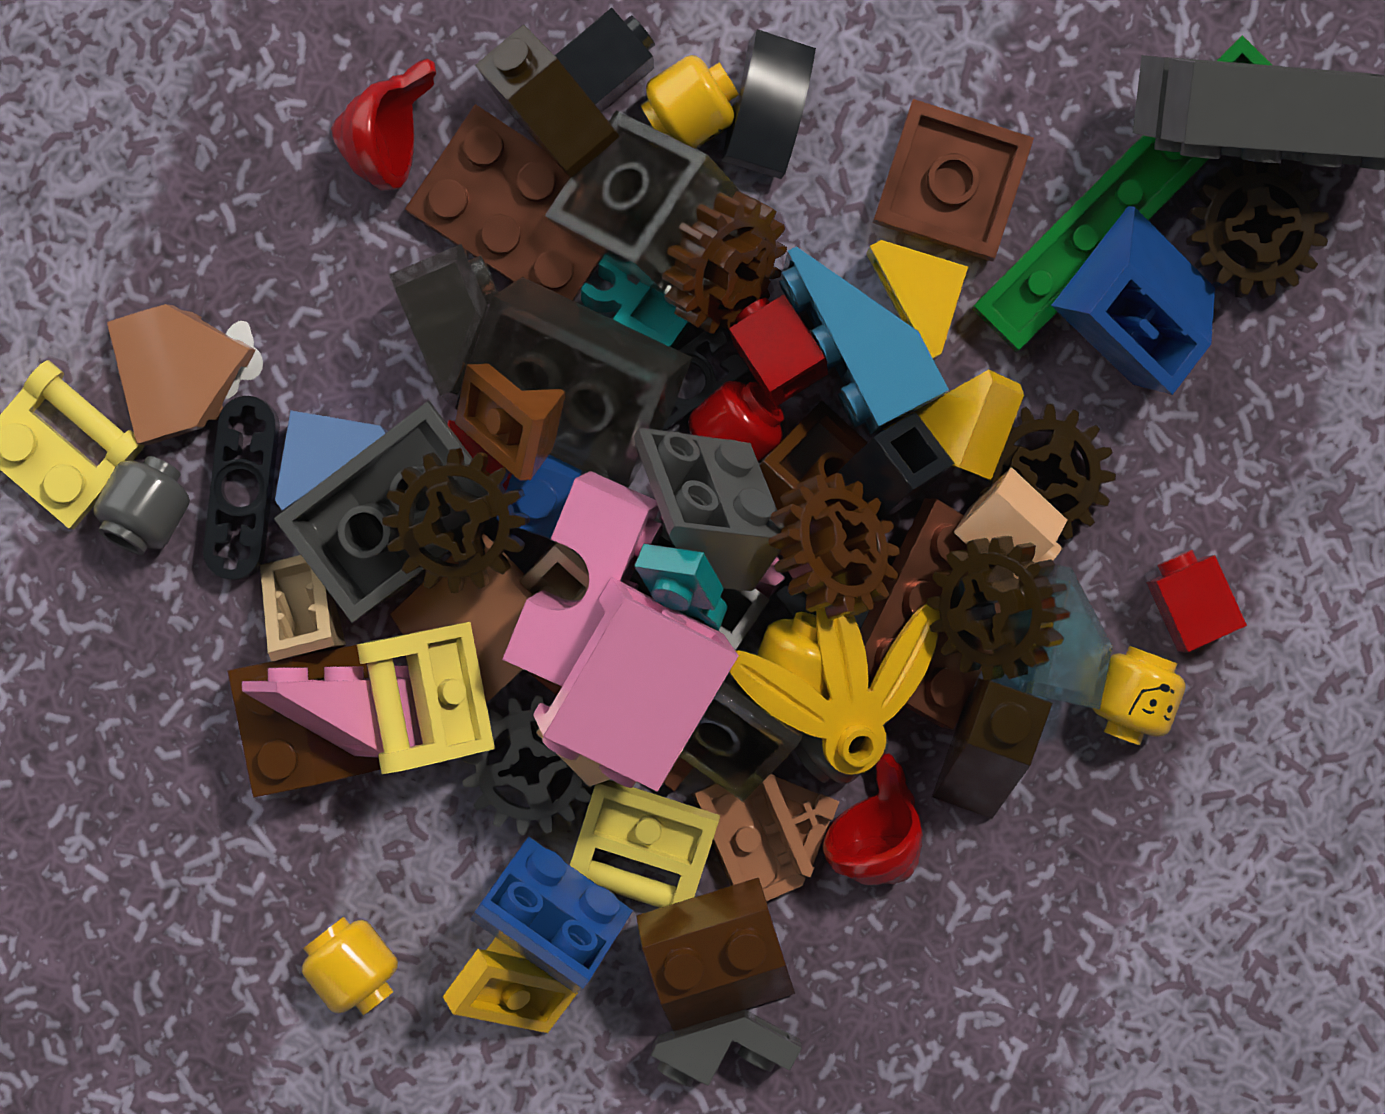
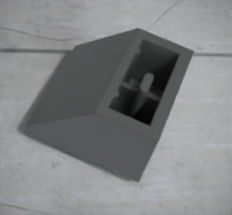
M638 427L633 435V439L667 532L676 549L704 552L723 588L753 591L781 552L780 549L770 546L768 539L781 533V528L776 526L770 519L771 514L777 511V508L751 443Z

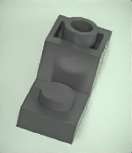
M742 1010L684 1029L659 1034L652 1045L651 1056L660 1060L657 1069L670 1079L688 1087H691L694 1079L709 1086L732 1040L741 1045L738 1054L742 1058L770 1072L775 1064L790 1071L802 1046L798 1037L747 1010Z

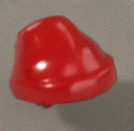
M424 59L415 63L404 74L392 76L388 81L384 80L371 84L363 93L356 96L347 105L345 111L332 124L331 130L334 143L352 171L365 181L373 184L380 191L401 188L408 179L414 154L412 104L434 86L436 67L435 63L430 59Z
M888 753L876 763L879 793L854 804L842 812L831 824L823 842L824 854L832 869L836 873L847 876L863 885L896 884L908 880L919 863L922 849L923 833L920 818L914 808L915 798L906 785L902 766L896 762L892 754Z

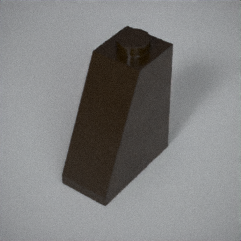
M978 678L962 710L932 797L993 819L1031 766L1053 703L999 683Z

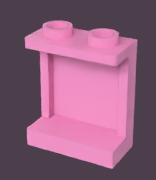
M611 577L598 599L606 613L552 705L549 707L539 703L533 716L542 733V742L553 752L574 761L577 760L579 755L585 756L599 763L601 772L618 784L633 788L635 783L639 782L658 792L739 655L723 633L678 610L664 607L652 597Z

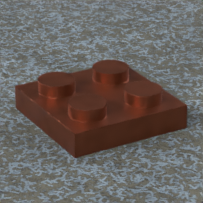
M913 99L872 223L993 262L999 249L1034 138Z

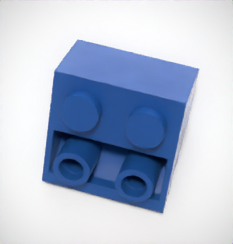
M1128 206L1051 306L1133 385L1173 395L1211 345L1215 287L1135 207Z
M528 836L475 910L470 920L576 994L583 990L590 981L633 910L618 900L608 889L598 886L568 865L557 853L544 848Z

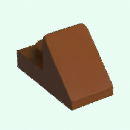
M467 364L455 424L517 479L531 480L554 447L566 392L561 389L521 391L490 364Z

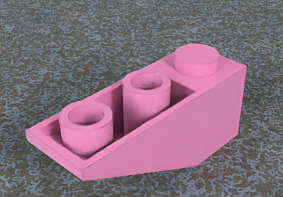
M394 665L410 747L421 745L423 742L408 665ZM324 667V680H308V668H268V681H242V692L353 756L378 757L379 753L384 752L370 678L364 679V667Z

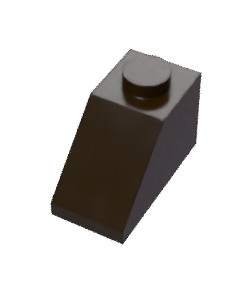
M524 24L475 64V67L506 110L570 178L620 137L561 62Z

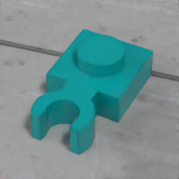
M602 258L599 263L598 276L609 281L613 287L609 290L601 291L585 283L581 288L582 303L595 312L608 313L613 311L617 313L613 318L612 331L666 362L692 325L678 317L674 313L676 306L665 299V295L673 286L649 272H646L636 285L628 280L625 269L618 262Z
M643 544L634 567L650 591L653 599L664 607L678 610L691 618L692 616L699 618L707 626L719 631L727 611V604L720 598L724 588L704 552Z

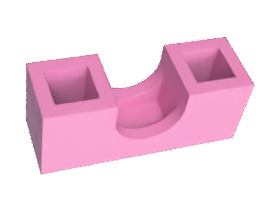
M591 471L575 478L551 540L573 549L582 557L589 572L587 592L581 600L562 599L544 590L528 598L502 660L563 686L606 613L598 599L611 577L638 590L639 584L630 581L641 548L643 544L657 545L663 529V524L655 521L659 511L655 499Z

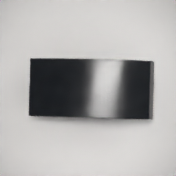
M757 29L748 42L740 95L732 105L734 120L730 128L727 129L722 161L775 178H783L786 174L799 130L816 48Z

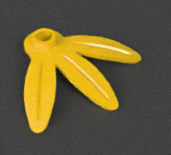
M927 604L917 609L889 648L869 689L866 651L855 617L848 618L847 615L831 620L827 618L825 608L816 610V632L822 660L823 677L829 699L826 700L810 684L791 671L765 658L745 651L735 650L739 656L729 672L741 688L770 715L801 732L822 738L824 756L828 763L837 771L844 774H859L869 770L880 760L886 746V732L883 725L894 717L906 704L925 676L932 660L938 632H931L929 626L940 619V611ZM865 736L862 744L849 752L851 742L856 737Z

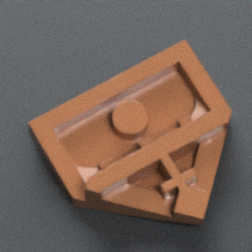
M164 304L107 322L136 443L152 445L204 428L208 420L218 421L223 409L222 404L240 368L248 367L256 350L204 322L199 315L190 311L180 310L173 305Z
M753 768L691 793L697 808L720 815L712 844L730 886L759 877L766 902L803 886L805 878H811L814 870L813 863L830 820H833L840 802L778 778L766 771H758Z

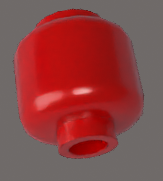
M727 381L693 410L688 423L691 435L751 443L759 463L780 444L782 439L780 423L784 420V415L779 405L774 408L758 383L749 382L745 385L739 381Z

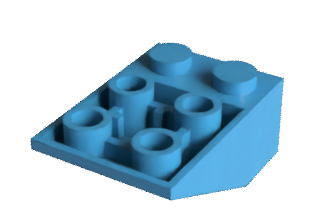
M797 246L788 250L783 267L785 271L781 272L783 279L779 281L780 287L797 314L803 311L807 312L815 328L811 330L812 337L826 357L828 370L835 367L845 386L841 388L842 392L837 395L854 428L865 424L869 434L872 435L949 391L919 331Z

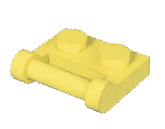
M46 360L31 373L24 383L22 390L0 414V470L66 527L75 529L94 507L115 467L120 462L133 461L145 445L137 444L133 431L128 430L124 433L62 380L64 373L51 361ZM45 399L107 451L105 458L98 466L34 413Z
M471 622L357 644L360 664L367 663L382 738L384 752L378 754L382 774L405 771L495 749ZM405 655L423 742L421 745L412 747L409 744L393 658Z
M606 780L596 784L570 866L598 886H602L614 894L658 908L694 898L720 815L634 787H625L612 780ZM595 849L605 850L679 874L680 879L677 887L592 860Z

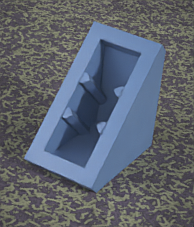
M290 410L275 501L281 510H286L388 431L380 425Z

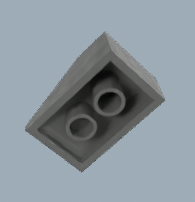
M427 401L274 518L352 623L367 616L426 571L420 567L405 574L401 569L405 561L410 557L405 549L389 552L387 547L392 540L400 537L398 528L382 525V518L398 513L399 505L386 497L388 491L392 489L407 490L409 487L404 481L401 471L411 466L422 474L425 473L423 456L432 452L440 458L443 465H446L449 450L452 448L462 449L465 464H470L473 459L430 401ZM453 476L454 480H458L463 491L477 497L489 494L475 481L465 477ZM427 488L419 497L415 508V525L423 522L430 504L426 494ZM448 503L451 514L442 519L443 526L447 531L458 529L462 537H464L462 526L470 522V516L466 509L455 512L450 503ZM432 543L424 546L429 553L438 559H441L450 552Z

